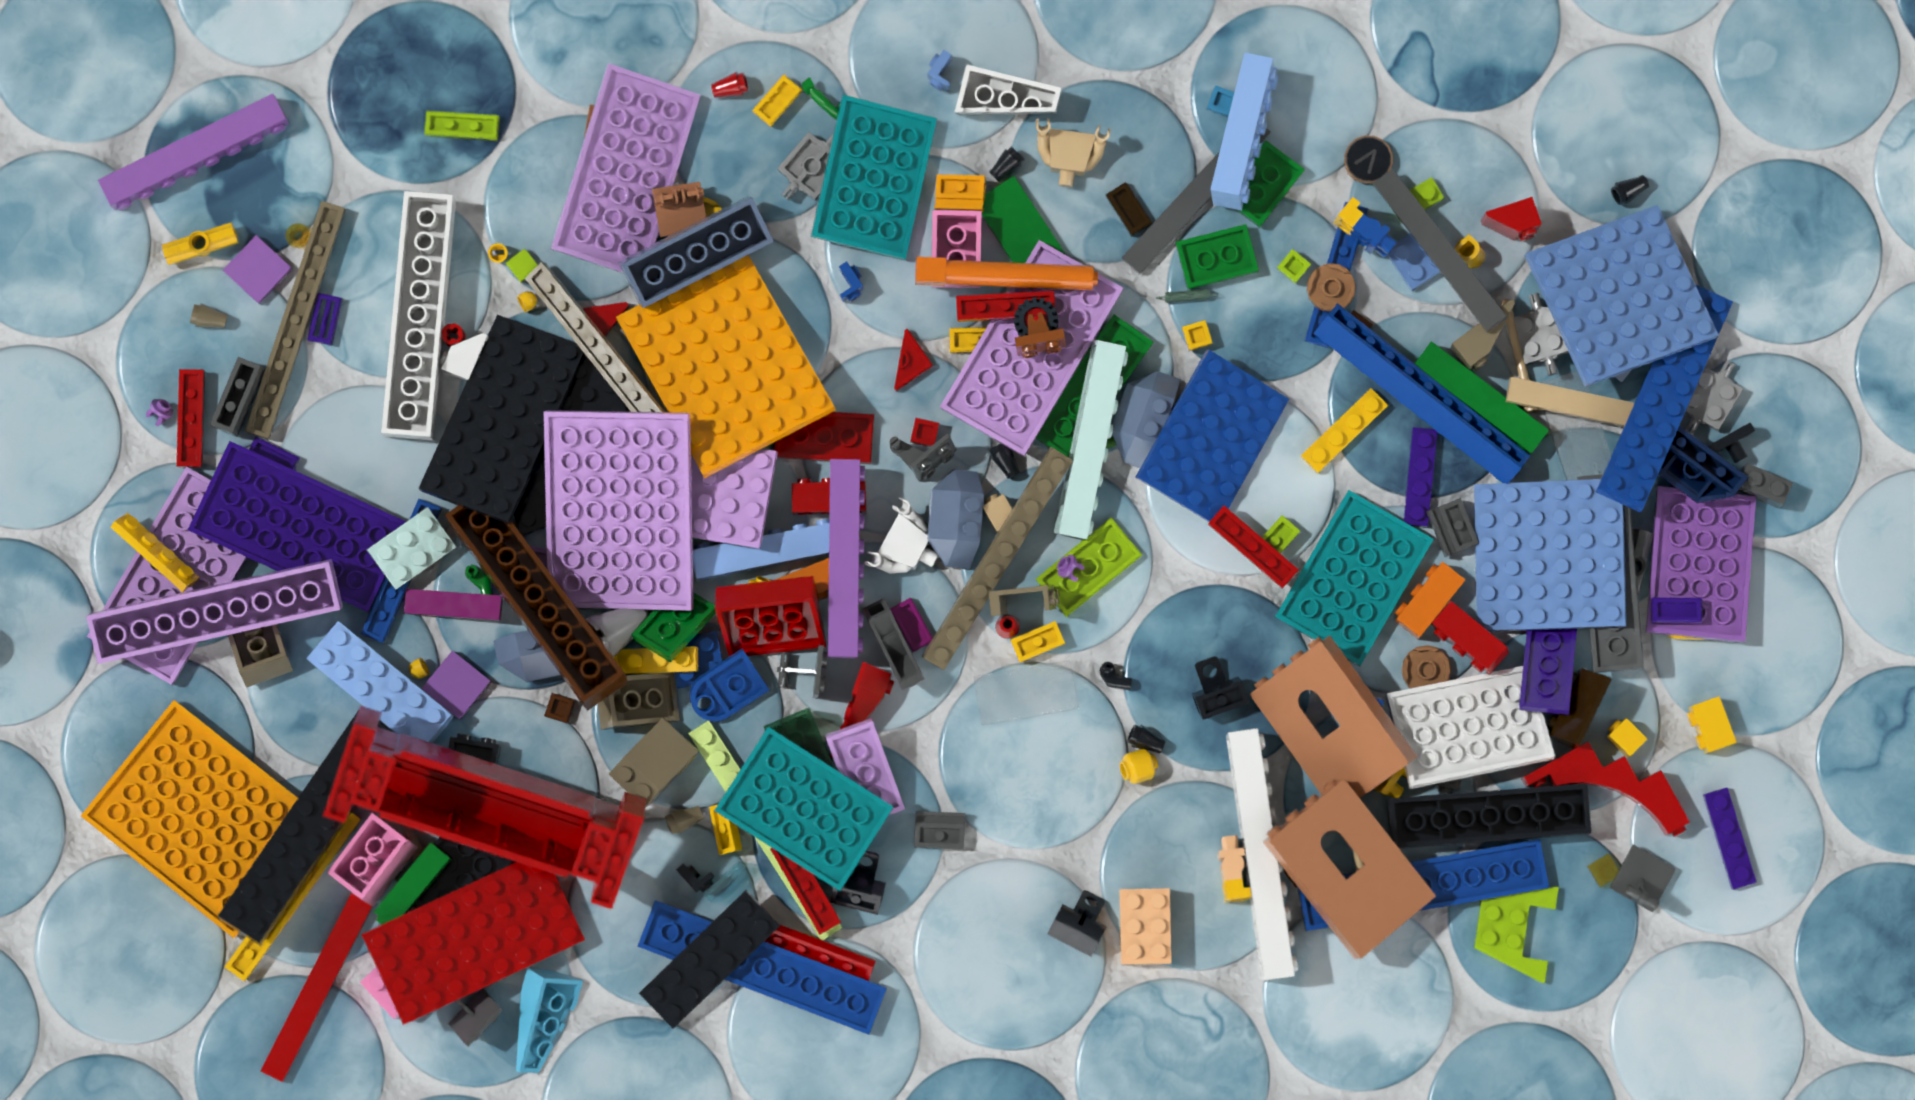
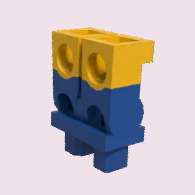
M1352 197L1333 223L1360 245L1367 246L1366 252L1371 254L1375 250L1385 258L1397 243L1387 234L1390 228L1385 224L1381 227L1378 220L1368 218L1358 210L1360 202Z

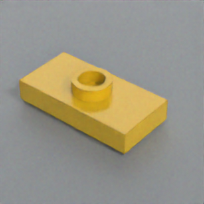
M783 74L752 112L769 127H772L801 94L802 89Z

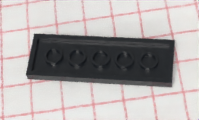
M745 890L639 994L674 1029L781 925Z

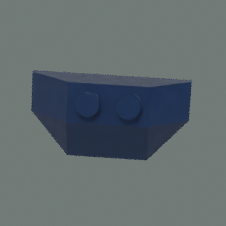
M1679 426L1658 474L1696 503L1734 497L1748 479V476L1681 426Z

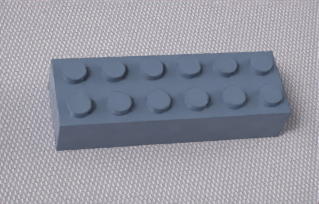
M747 196L619 261L618 264L638 304L644 308L774 241L753 198Z

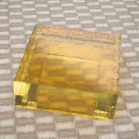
M1609 853L1586 866L1599 888L1612 881L1619 871Z

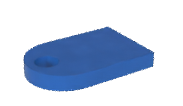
M740 649L694 681L690 689V702L694 711L701 718L708 721H721L768 692L769 688L744 650ZM703 697L711 699V704L706 709L698 707V701Z

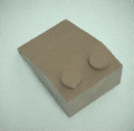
M1513 299L1500 307L1507 318L1515 304ZM1506 320L1488 333L1480 323L1454 341L1450 349L1462 365L1469 370L1473 368L1476 372L1487 364V357Z
M278 624L228 635L239 673L246 688L293 671Z
M674 673L626 676L628 680L626 685L598 703L601 730L657 724L663 717L668 722L680 721Z
M663 717L622 758L609 775L628 793L646 798L645 807H647L658 798L695 757L699 750Z

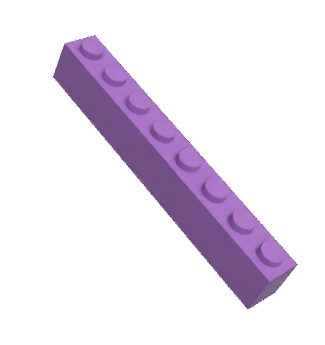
M271 94L98 179V182L110 206L114 210H124L132 205V201L138 198H149L154 194L153 191L161 187L163 189L169 188L176 183L175 180L183 176L185 178L191 177L198 172L197 169L205 165L207 167L213 166L220 161L219 158L227 154L228 156H233L248 144L255 145L263 141V137L270 133L274 135L282 132L289 122L274 94Z
M830 459L828 658L858 659V653H863V638H858V628H863V613H858V604H863L864 589H859V579H864V564H859V554H864V540L859 539V530H864V515H859V507L864 505L865 490H860V481H865V466H860V460Z

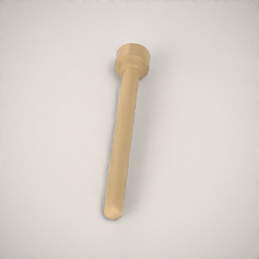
M1504 299V300L1502 301V306H1503L1504 304H1506L1507 302H1509L1510 300H1509V299ZM1512 308L1506 320L1517 371L1520 379L1530 380L1527 366L1524 364ZM1521 405L1522 410L1527 414L1541 411V409Z

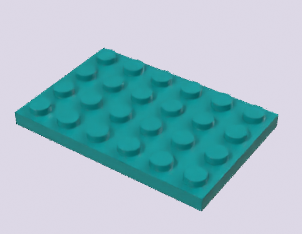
M842 95L810 237L905 260L937 118Z
M1348 490L1275 618L1313 640L1318 637L1323 640L1331 636L1345 657L1360 667L1434 539Z
M767 727L714 811L841 891L894 807L773 729Z

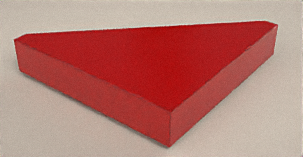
M627 302L582 309L606 337L618 322L616 316L624 313L630 305Z
M908 328L904 331L894 385L896 392L933 367V364Z

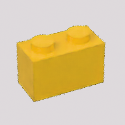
M1720 696L1688 707L1689 713H1687L1689 724L1691 727L1695 726L1698 736H1695L1696 743L1700 750H1704L1705 754L1737 743Z

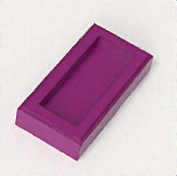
M912 598L890 608L912 653L930 644L933 637Z

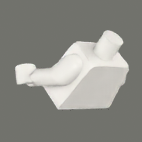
M899 497V500L903 503L902 507L899 509L893 505L892 508L900 514L895 519L878 553L867 552L873 556L872 562L864 561V564L876 567L889 574L907 573L910 569L915 570L919 561L933 567L938 554L927 548L930 543L927 539L928 527L922 516L910 507V503Z

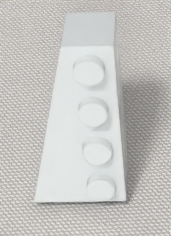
M966 65L955 113L1056 114L1062 89Z

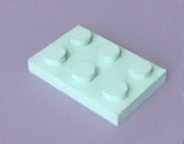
M427 507L371 546L367 551L396 590L452 551L456 546Z

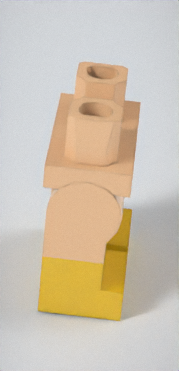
M1237 835L1224 836L1221 839L1222 850H1219L1217 854L1218 861H1222L1220 869L1224 903L1248 901L1251 898L1250 887L1243 888L1242 880L1244 848H1239Z

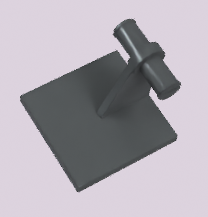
M945 434L925 452L903 442L898 437L890 439L891 451L906 463L919 482L922 479L930 478L935 473L936 468L941 463L949 462L957 451L948 434Z
M818 646L815 670L790 668L791 653H787L786 662H784L785 652H781L780 667H777V672H779L777 687H782L784 678L783 688H788L789 673L815 675L812 698H818L819 693H823L825 687V677L821 676V668L826 669L828 652H823L824 646Z
M1632 845L1609 888L1648 911L1653 912L1658 907L1659 900L1676 869L1641 848Z
M482 988L467 1004L461 999L456 1000L462 1009L448 1024L464 1044L469 1047L491 1023L496 1021L503 1010L487 991Z

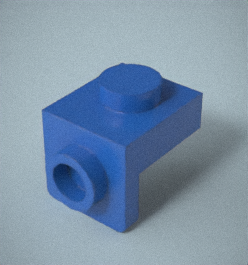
M846 261L839 266V271L850 288L840 294V299L842 302L846 300L852 302L862 295L860 291L863 290V285L859 280L862 276L855 265L850 267Z

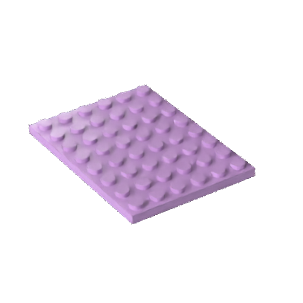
M544 411L547 570L577 608L693 610L690 413Z

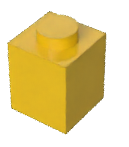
M1627 718L1622 721L1617 719L1608 728L1610 733L1606 736L1626 758L1630 757L1647 740Z

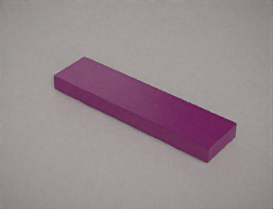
M406 589L404 613L501 621L503 597L500 595Z

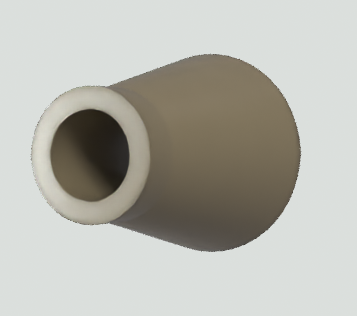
M202 303L200 305L194 304L190 323L196 324L195 327L225 328L228 314L221 313Z
M699 806L670 811V814L665 816L671 834H680L704 819Z

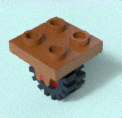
M1033 297L1032 300L1028 301L1027 299L1018 306V310L1014 314V325L1019 337H1015L1018 356L1023 355V358H1032L1038 356V352L1047 351L1048 354L1061 352L1062 348L1066 347L1064 330L1057 329L1059 325L1057 310L1052 306L1051 302H1046L1043 298L1037 299Z

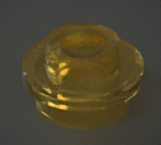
M300 223L291 225L286 231L287 242L295 248L307 245L310 236L309 229ZM297 232H301L303 235L300 240L294 239V235Z

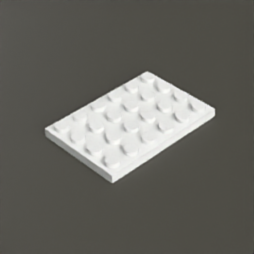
M1523 666L1494 671L1490 675L1485 673L1386 693L1385 698L1392 722L1418 756L1404 766L1410 789L1549 761L1555 758L1543 712L1519 710Z

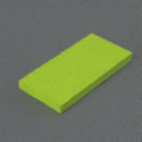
M1111 517L1092 532L1087 539L1081 541L1063 556L1073 555L1076 557L1077 562L1084 566V570L1078 568L1073 570V576L1078 578L1077 581H1072L1067 577L1062 578L1058 575L1057 565L1062 558L1035 580L1040 586L1054 585V590L1058 589L1060 603L1056 604V606L1065 617H1068L1137 561L1142 554Z

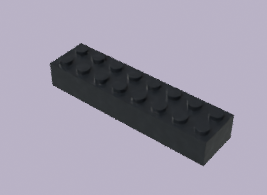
M1587 783L1399 797L1386 800L1389 837L1399 849L1588 835L1592 833Z

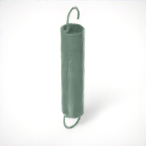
M1209 289L1165 292V296L1156 297V299L1165 298V303L1209 299V296H1216L1219 293L1211 292L1217 294L1210 295Z

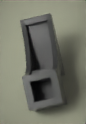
M883 598L862 608L902 690L915 686L918 682L924 680L925 678L885 599Z

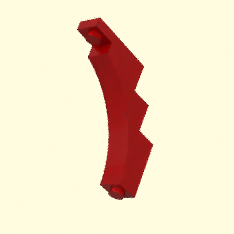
M1589 742L1521 778L1525 787L1529 785L1537 787L1545 783V776H1548L1553 786L1587 783V785L1615 791L1641 806L1659 825L1664 835L1672 833L1673 837L1686 831L1685 825L1690 823L1661 770L1639 781L1625 756L1602 767Z

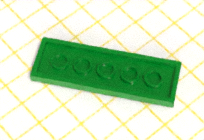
M1115 314L1096 338V340L1126 346L1125 352H1128V359L1126 365L1122 366L1120 376H1123L1122 387L1154 344L1152 340ZM1091 347L1036 437L1038 441L1048 448L1052 447L1068 458Z

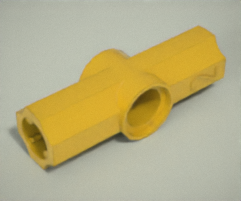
M230 222L202 232L195 231L190 236L162 244V250L167 264L172 265L197 256H207L213 251L238 244L239 242L233 223ZM203 238L206 240V244L202 249H195V242L198 239Z

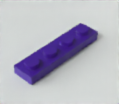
M1412 428L1403 521L1411 526L1428 527L1429 517L1426 511L1430 510L1437 440V431L1435 429Z
M1728 787L1703 794L1731 890L1757 883Z

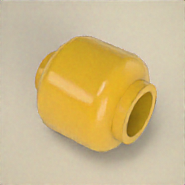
M1139 749L1126 753L1119 767L1124 780H1128L1132 784H1138L1153 779L1155 769L1158 768V762L1155 755H1151L1146 749Z

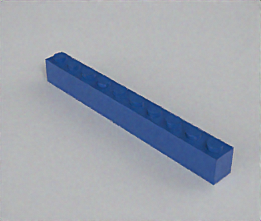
M1338 303L1314 332L1324 343L1337 351L1343 358L1347 359L1362 373L1366 374L1381 388L1385 389L1400 403L1404 404L1420 419L1428 423L1439 434L1447 438L1458 449L1462 450L1502 483L1508 484L1529 459L1530 455Z

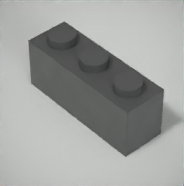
M240 357L237 358L210 422L213 428L238 437L265 372L261 365Z

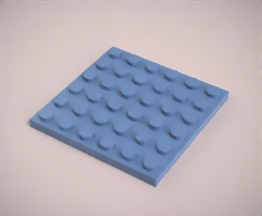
M1658 205L1527 252L1525 255L1585 387L1713 340L1719 335Z
M1601 479L1474 484L1475 535L1479 544L1475 545L1477 622L1487 631L1627 627L1624 505L1595 492Z

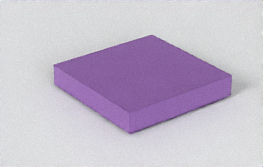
M257 235L223 269L258 304L292 270Z
M452 650L421 689L461 720L491 681Z

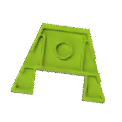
M1559 887L1480 900L1474 949L1540 983H1545L1548 961L1523 957V948L1529 907L1534 906L1555 910Z

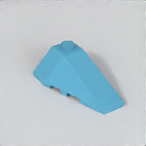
M527 968L520 997L516 1071L525 1073L540 1072L553 1048V1039L558 1030L562 1032L565 1026L563 1021L569 1010L573 1011L577 1005L583 983L582 979L548 969Z

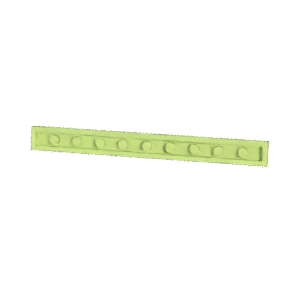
M707 721L688 734L726 792L739 773L740 768L710 721ZM755 837L820 940L823 941L842 929V926L838 924L819 935L770 850L772 847Z

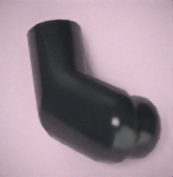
M1104 662L1102 664L1100 676L1108 687L1130 690L1132 678L1120 677L1114 669V664L1111 662Z

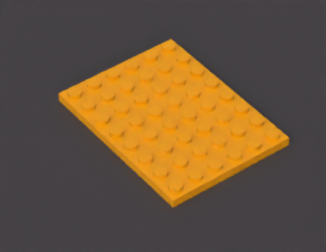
M749 255L644 308L638 305L616 316L621 329L667 412L690 413L691 455L704 479L835 411V406Z
M173 700L81 814V817L235 939L239 932L219 920L218 914L298 797L180 703Z

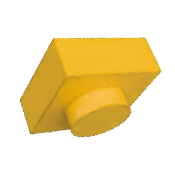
M1206 320L1182 327L1189 351L1212 345L1213 342Z

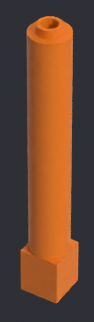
M917 257L915 285L945 286V284L1092 290L1093 286L1098 284V271H1094L1093 266L964 261L946 260V258Z

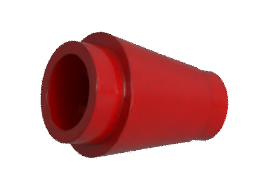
M735 72L711 84L715 98L744 95V92L749 91L744 73L738 74V72Z
M1005 614L997 619L995 629L1000 637L1010 639L1018 634L1020 624L1015 616ZM1006 620L1011 621L1012 627L1009 629L1003 626Z

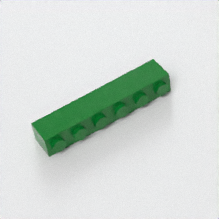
M1432 341L1414 363L1529 455L1532 454L1548 433L1549 429L1517 405L1505 402V396Z

